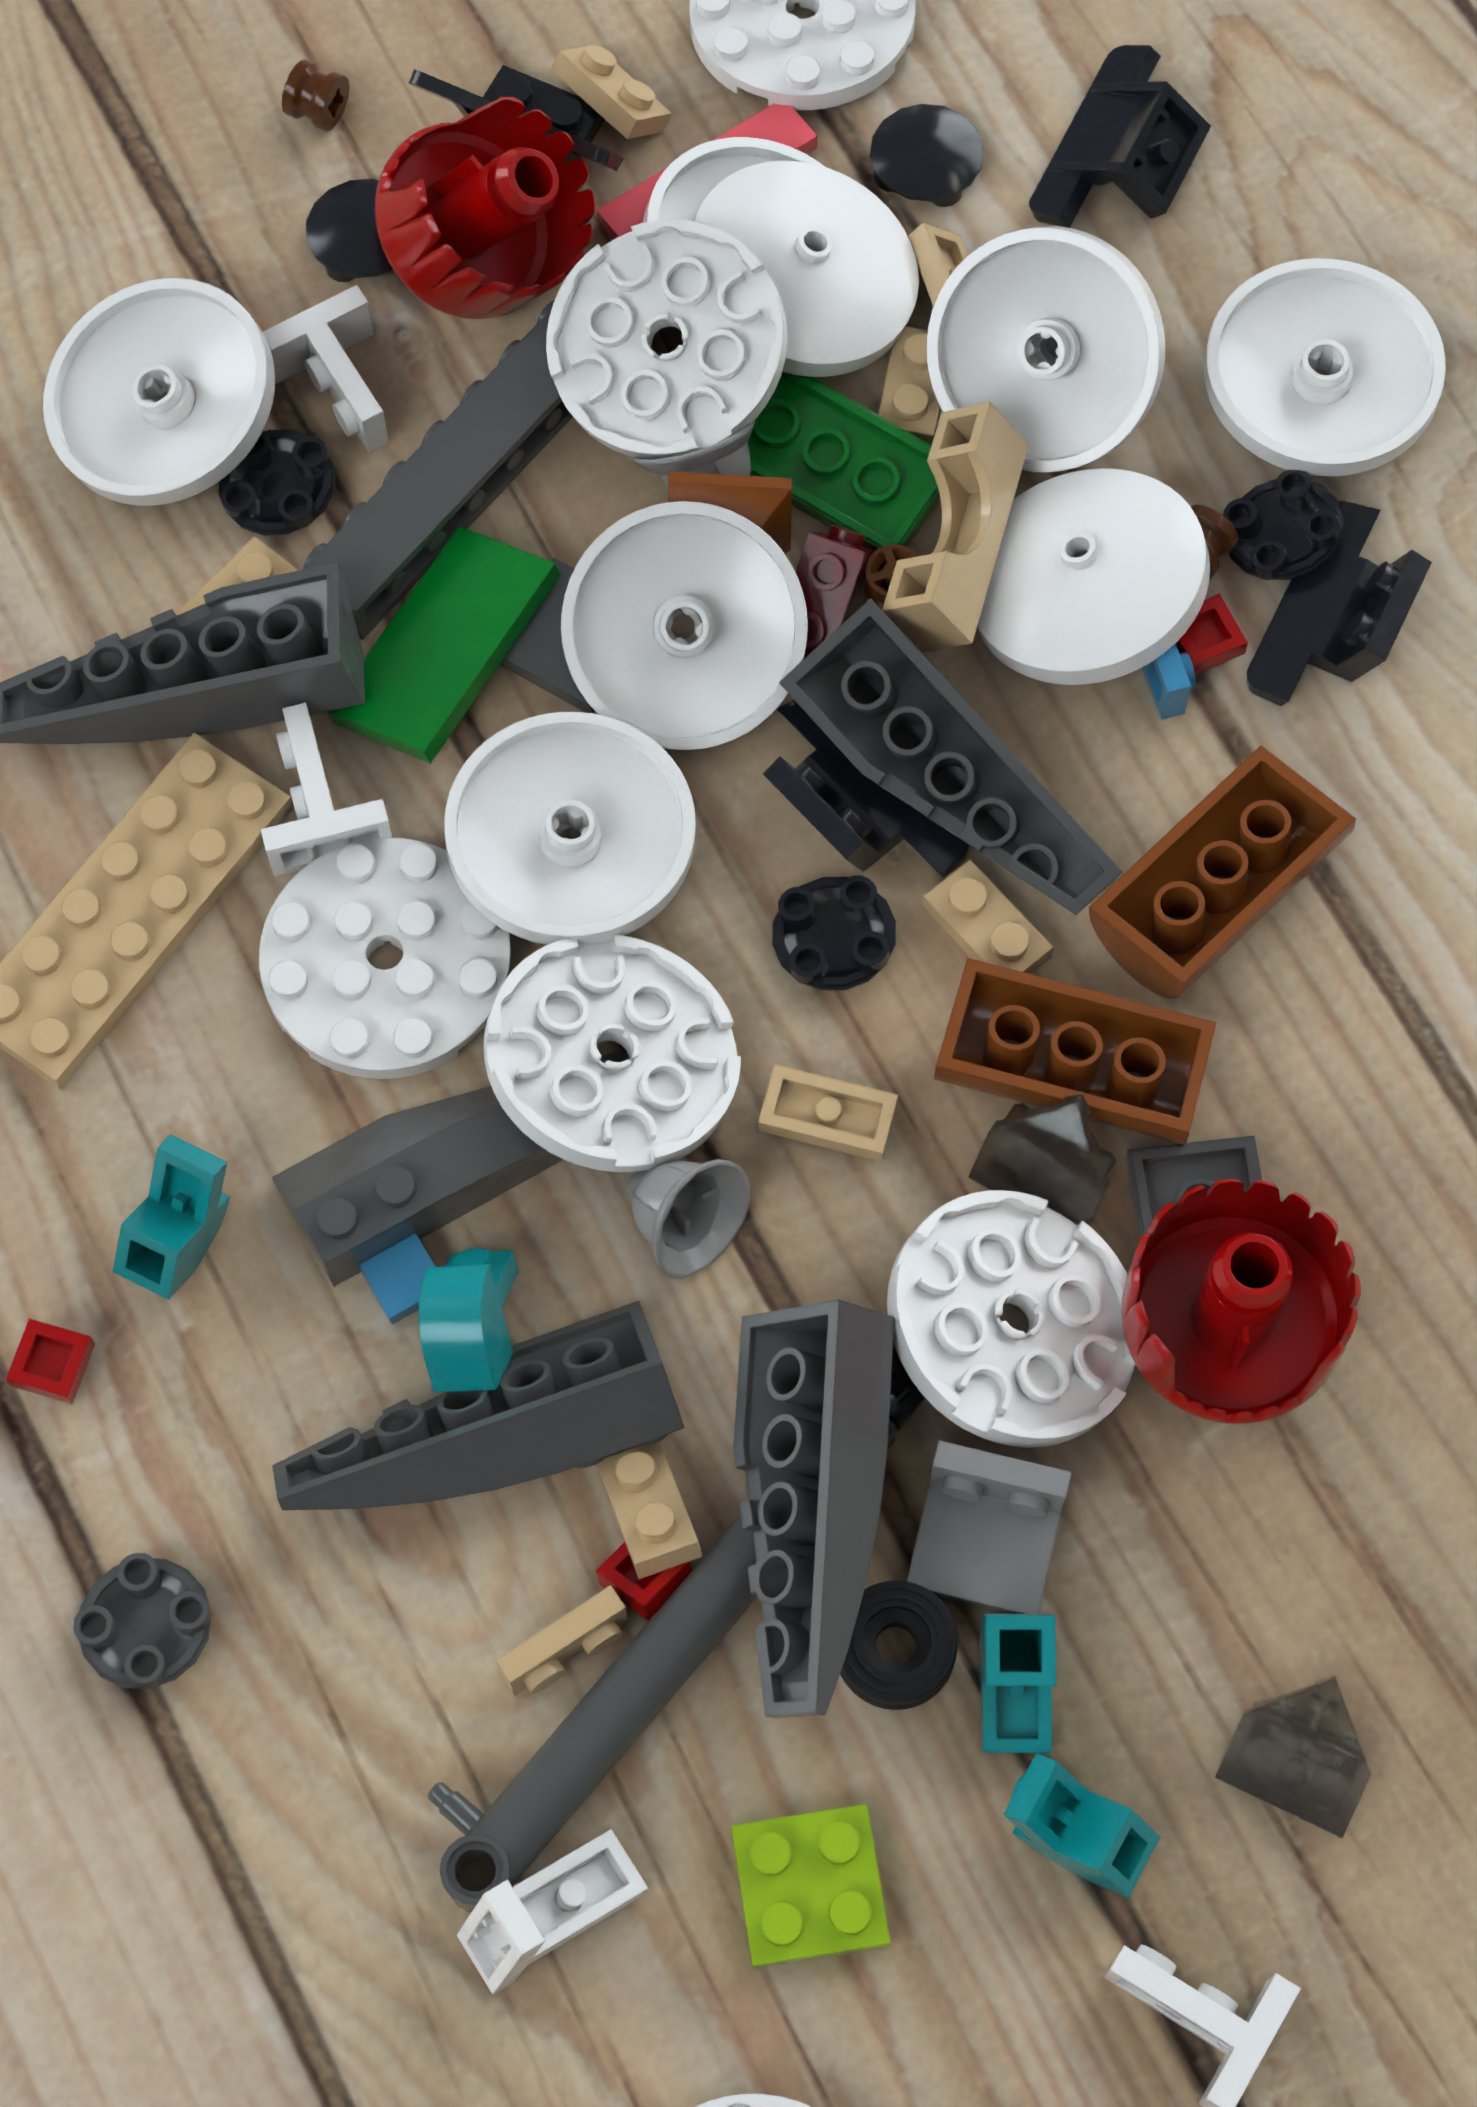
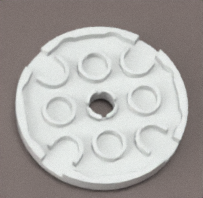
M690 0V31L695 50L701 62L721 84L734 93L738 94L740 89H743L751 94L767 98L768 106L775 103L792 106L795 110L826 109L863 97L878 88L895 72V64L901 58L906 48H910L913 39L915 0ZM799 3L800 8L810 9L816 14L809 18L799 19L790 12L794 10V4Z
M665 219L631 226L633 231L617 237L603 247L597 244L587 252L567 275L558 291L549 316L546 337V352L550 375L554 380L563 403L577 423L590 436L610 449L630 457L650 460L681 456L708 448L732 437L745 426L752 423L765 408L777 387L787 351V324L783 304L776 286L756 255L739 240L718 228L690 220ZM669 326L680 329L682 332V345H678L674 351L661 354V356L652 350V339L661 328Z
M373 838L353 842L329 851L309 863L287 883L276 898L264 923L259 947V971L262 986L269 1007L283 1032L285 1031L299 1046L308 1052L309 1057L320 1064L348 1075L372 1079H392L417 1075L435 1069L459 1056L458 1050L469 1043L483 1028L486 1029L487 1019L495 997L512 969V947L509 932L489 921L466 898L452 873L447 851L432 844L406 838ZM384 941H390L391 945L403 951L401 961L391 969L382 970L375 968L369 963L367 958H370L371 953L376 948L383 946Z
M614 935L611 941L597 944H578L576 938H564L550 943L526 957L511 971L501 985L487 1019L484 1033V1060L488 1079L501 1107L513 1123L532 1141L548 1152L574 1164L602 1171L635 1172L650 1170L658 1164L677 1161L694 1151L712 1135L722 1121L734 1097L741 1069V1056H737L736 1043L731 1029L734 1021L722 997L712 984L697 969L676 954L645 940L623 935ZM607 1040L615 1041L626 1049L629 1060L627 1059L623 1062L607 1060L603 1063L600 1060L602 1056L597 1049V1044Z
M988 1190L961 1196L944 1204L927 1217L904 1243L893 1265L888 1284L887 1312L888 1315L894 1317L893 1343L904 1369L921 1394L940 1413L959 1427L978 1437L1008 1446L1032 1448L1061 1444L1086 1433L1120 1404L1127 1394L1125 1390L1136 1365L1125 1340L1121 1315L1122 1296L1128 1275L1109 1245L1083 1220L1076 1225L1063 1215L1046 1207L1048 1200L1038 1196L1016 1191ZM1003 1304H1012L1024 1311L1029 1323L1026 1334L1024 1331L1011 1327L1007 1321H1000V1316L1003 1314Z

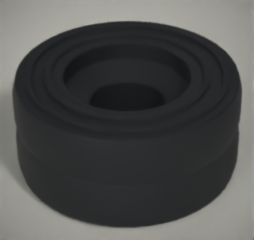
M899 1580L885 1581L865 1588L850 1646L840 1672L842 1679L850 1690L863 1701L873 1706L890 1710L913 1708L927 1702L938 1694L952 1673L958 1651L957 1629L947 1606L933 1592L912 1582ZM891 1627H900L907 1630L913 1636L916 1650L909 1660L903 1663H890L880 1656L876 1648V1640L884 1630Z

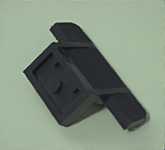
M1122 45L1113 49L1107 55L1029 200V207L1037 221L1070 228L1092 185L1102 186L1110 182L1118 186L1149 218L1152 219L1166 214L1211 125L1167 81L1148 82L1161 57L1150 45Z
M502 65L486 93L481 97L414 69L409 84L454 103L464 117L503 96L514 97L522 101L526 106L523 113L539 109L549 116L552 121V126L545 136L556 132H566L574 142V147L565 158V162L584 157L617 171L624 160L619 155L591 143L605 119L581 97Z
M1338 501L1344 517L1342 538L1330 558L1312 572L1291 579L1247 669V686L1251 693L1274 704L1283 706L1289 702L1307 664L1353 682L1386 661L1432 562L1413 549L1390 564L1385 561L1380 566L1368 559L1359 557L1381 511L1380 509L1347 501Z
M794 699L777 709L816 750L808 755L797 768L779 756L763 775L847 861L864 872L903 839L943 878L966 858L969 849L967 843L862 775Z

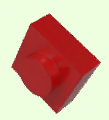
M1219 593L1204 600L1194 622L1175 644L1179 654L1187 653L1189 655L1195 675L1244 655L1248 641Z
M29 1318L6 1381L11 1387L73 1404L95 1342L91 1336Z
M624 1542L596 1570L599 1584L603 1588L611 1585L622 1602L649 1620L693 1569L689 1561L638 1579Z

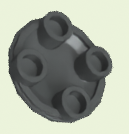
M134 1553L126 1556L119 1565L114 1566L92 1585L80 1607V1611L74 1619L73 1629L75 1636L80 1642L84 1658L100 1677L123 1688L151 1689L176 1680L196 1663L209 1639L212 1612L205 1589L188 1569L166 1559L152 1558L145 1553Z

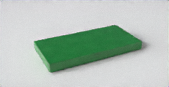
M782 372L773 395L754 420L755 424L748 439L751 464L750 476L792 478L793 506L829 527L833 524L865 535L863 546L877 550L885 545L892 544L908 546L940 499L935 477L927 462L931 445L813 377Z
M458 526L365 657V704L327 711L332 721L339 726L431 764L560 578L561 574L556 564Z

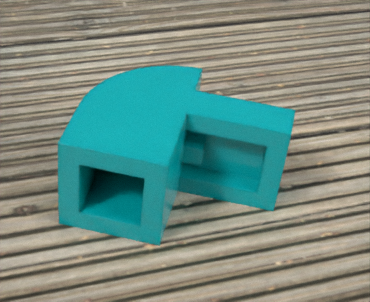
M170 1134L157 1148L148 1197L121 1224L112 1272L169 1300L197 1269L222 1224L230 1200L229 1195L221 1192L227 1161Z
M471 1248L460 1253H452L446 1266L427 1267L420 1291L419 1331L422 1352L434 1392L497 1389L514 1352L502 1311L503 1304L519 1273L513 1250L488 1251L484 1248Z
M982 1614L979 1660L982 1752L1052 1753V1686H1056L1055 1615Z
M1039 1753L1035 1754L1026 1773L1016 1782L1011 1794V1801L1003 1814L1016 1826L1012 1833L1033 1850L1079 1877L1126 1898L1130 1897L1160 1839V1836L1131 1808L1088 1791L1058 1761Z

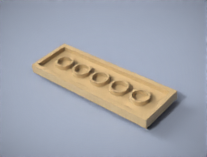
M193 733L0 962V1048L61 1090L262 847L264 842L261 829L280 825L294 808L291 796L196 733Z

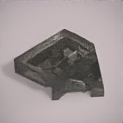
M1083 1094L1066 1096L1058 1105L1030 1108L1024 1103L1015 1104L1007 1116L1002 1120H996L989 1130L968 1178L990 1190L1016 1191L1048 1200L1046 1207L1063 1215L1076 1225L1083 1220L1091 1226L1110 1185L1106 1176L1116 1163V1159L1112 1152L1099 1146L1086 1120L1091 1110Z
M1336 1675L1315 1681L1313 1685L1279 1697L1255 1702L1253 1708L1245 1710L1219 1764L1215 1778L1343 1838L1370 1778L1371 1770Z

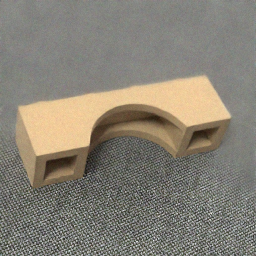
M991 402L941 412L927 459L935 477L941 499L942 524L940 536L932 554L897 560L882 609L889 619L922 652L973 643L1029 447L1025 439Z

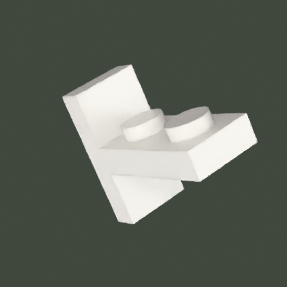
M358 285L263 331L274 361L275 384L306 369L317 390L321 393L328 389L335 399L336 403L332 404L334 414L348 437L356 433L368 453L389 443L383 410L344 351V349L374 335L369 303Z
M302 703L282 708L288 731L277 733V741L285 770L297 767L301 785L290 788L298 820L261 829L265 850L274 877L302 870L325 853L353 842L373 838H393L383 799L334 811L307 704Z
M612 1829L517 1885L512 1887L507 1879L485 1892L459 1930L457 1937L489 1990L494 1995L514 1983L527 1965L644 1895L648 1887Z
M1140 1944L1136 1952L1124 1945L1116 1955L1104 1978L1225 2053L1226 2055L1198 2104L1203 2107H1236L1301 1988L1275 1973L1266 1981L1246 2019L1243 2020L1234 2014L1239 2005L1225 1993L1206 1983H1201L1198 1990H1195L1173 1976L1177 1966L1161 1953Z

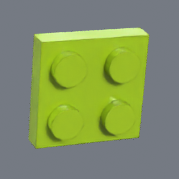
M867 1804L731 1825L753 1969L890 1947L891 1942Z

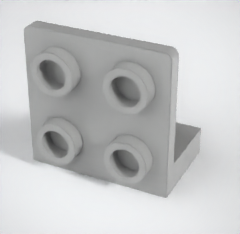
M939 1440L907 1582L923 1586L937 1596L1011 1614H1038L1071 1472Z

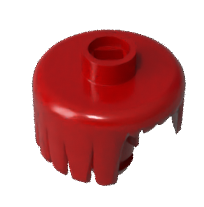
M503 96L473 111L457 122L436 124L417 131L403 141L392 153L383 168L377 185L375 196L376 227L383 251L390 265L401 281L417 297L433 308L455 317L489 319L517 310L563 282L574 266L583 258V249L589 245L592 238V225L586 223L590 221L596 210L595 194L590 189L578 192L582 189L590 175L586 162L583 159L565 162V158L574 147V142L569 134L566 132H556L545 136L552 126L549 116L539 109L523 113L526 106L522 101L514 97Z
M1223 1179L1215 1182L1208 1191L1203 1185L1196 1186L1186 1191L1178 1203L1166 1204L1154 1216L1147 1233L1142 1235L1139 1240L1124 1286L1121 1307L1122 1326L1129 1352L1137 1368L1152 1388L1168 1402L1191 1415L1213 1422L1226 1424L1262 1422L1281 1416L1303 1404L1319 1390L1332 1373L1345 1351V1347L1354 1332L1358 1320V1310L1356 1307L1361 1296V1283L1358 1275L1352 1272L1355 1266V1256L1352 1247L1348 1242L1339 1241L1335 1245L1339 1230L1337 1223L1322 1211L1314 1213L1313 1217H1309L1312 1209L1311 1204L1304 1196L1296 1192L1289 1194L1281 1202L1278 1187L1274 1183L1264 1180L1253 1182L1244 1193V1184L1240 1180Z

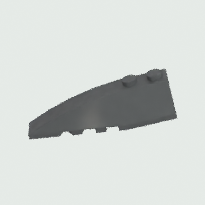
M336 562L221 587L203 595L205 600L203 605L176 615L173 609L151 617L152 627L124 639H121L118 633H114L94 642L95 647L82 657L69 662L65 656H61L0 682V743L84 744L190 737L193 733L204 735L284 721L282 708L302 703L307 704L309 715L365 704L364 653L342 568Z
M871 598L779 682L862 775L1074 915L1079 914L1123 874L1118 866Z
M626 1049L601 1055L600 1059L603 1063L607 1060L623 1062L627 1059L629 1060V1055ZM490 1086L385 1115L273 1176L272 1179L333 1287L360 1273L359 1264L415 1233L419 1239L429 1235L564 1159L548 1152L526 1136L506 1114Z
M842 1300L742 1316L733 1449L736 1469L744 1470L746 1473L749 1500L740 1503L743 1529L753 1531L756 1564L748 1567L750 1593L758 1596L762 1606L763 1622L756 1628L755 1635L765 1717L770 1718L826 1715L850 1646L867 1582L879 1521L888 1449L894 1317Z
M640 1302L630 1303L513 1345L514 1352L496 1390L444 1392L418 1406L411 1405L405 1399L382 1410L383 1415L377 1419L374 1428L362 1434L358 1429L348 1427L272 1465L277 1499L281 1509H361L425 1503L493 1491L554 1475L574 1467H590L601 1462L608 1455L636 1445L655 1444L663 1440L669 1433L685 1428Z

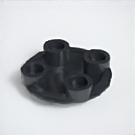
M918 104L901 108L885 118L872 136L870 159L874 168L873 178L875 184L884 191L895 192L910 200L929 201L939 207L952 206L960 200L962 191L973 183L982 169L984 146L975 126L964 115L946 106Z
M349 180L332 187L313 204L306 220L307 243L316 260L325 266L328 276L335 281L349 282L355 278L377 277L393 270L383 251L376 227L375 196L379 180Z
M292 429L262 431L256 444L242 462L219 481V496L227 515L241 528L263 536L287 535L309 526L326 510L335 492L336 470L325 443L320 438Z
M1291 469L1284 471L1277 479L1255 486L1242 498L1231 501L1223 511V515L1233 524L1239 538L1229 553L1231 560L1245 573L1264 580H1290L1312 572L1331 557L1342 538L1344 517L1337 498L1322 484L1311 481V477L1306 471Z
M862 875L822 877L799 887L787 889L781 895L778 901V912L773 921L772 946L781 967L799 983L821 991L848 990L869 982L887 965L896 945V920L887 900L877 892L875 883L869 878Z

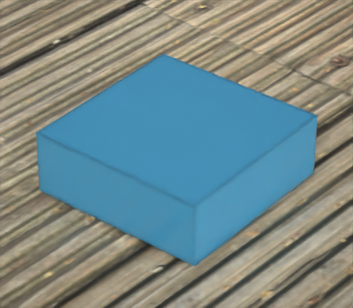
M415 1233L360 1263L359 1267L390 1323L394 1324L419 1310L420 1291L427 1267H435Z

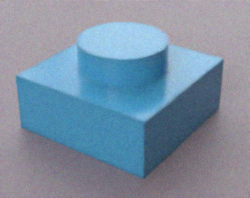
M1174 644L1163 655L1142 667L1161 720L1185 714L1190 690L1196 687L1195 671L1187 653L1179 654L1177 646Z

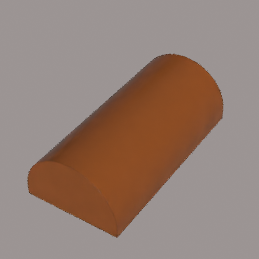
M1260 745L1089 906V917L1093 929L1109 954L1130 976L1150 991L1162 997L1177 999L1353 832L1356 818Z
M967 958L937 1060L934 1080L1185 1145L1190 1132L1217 1022Z

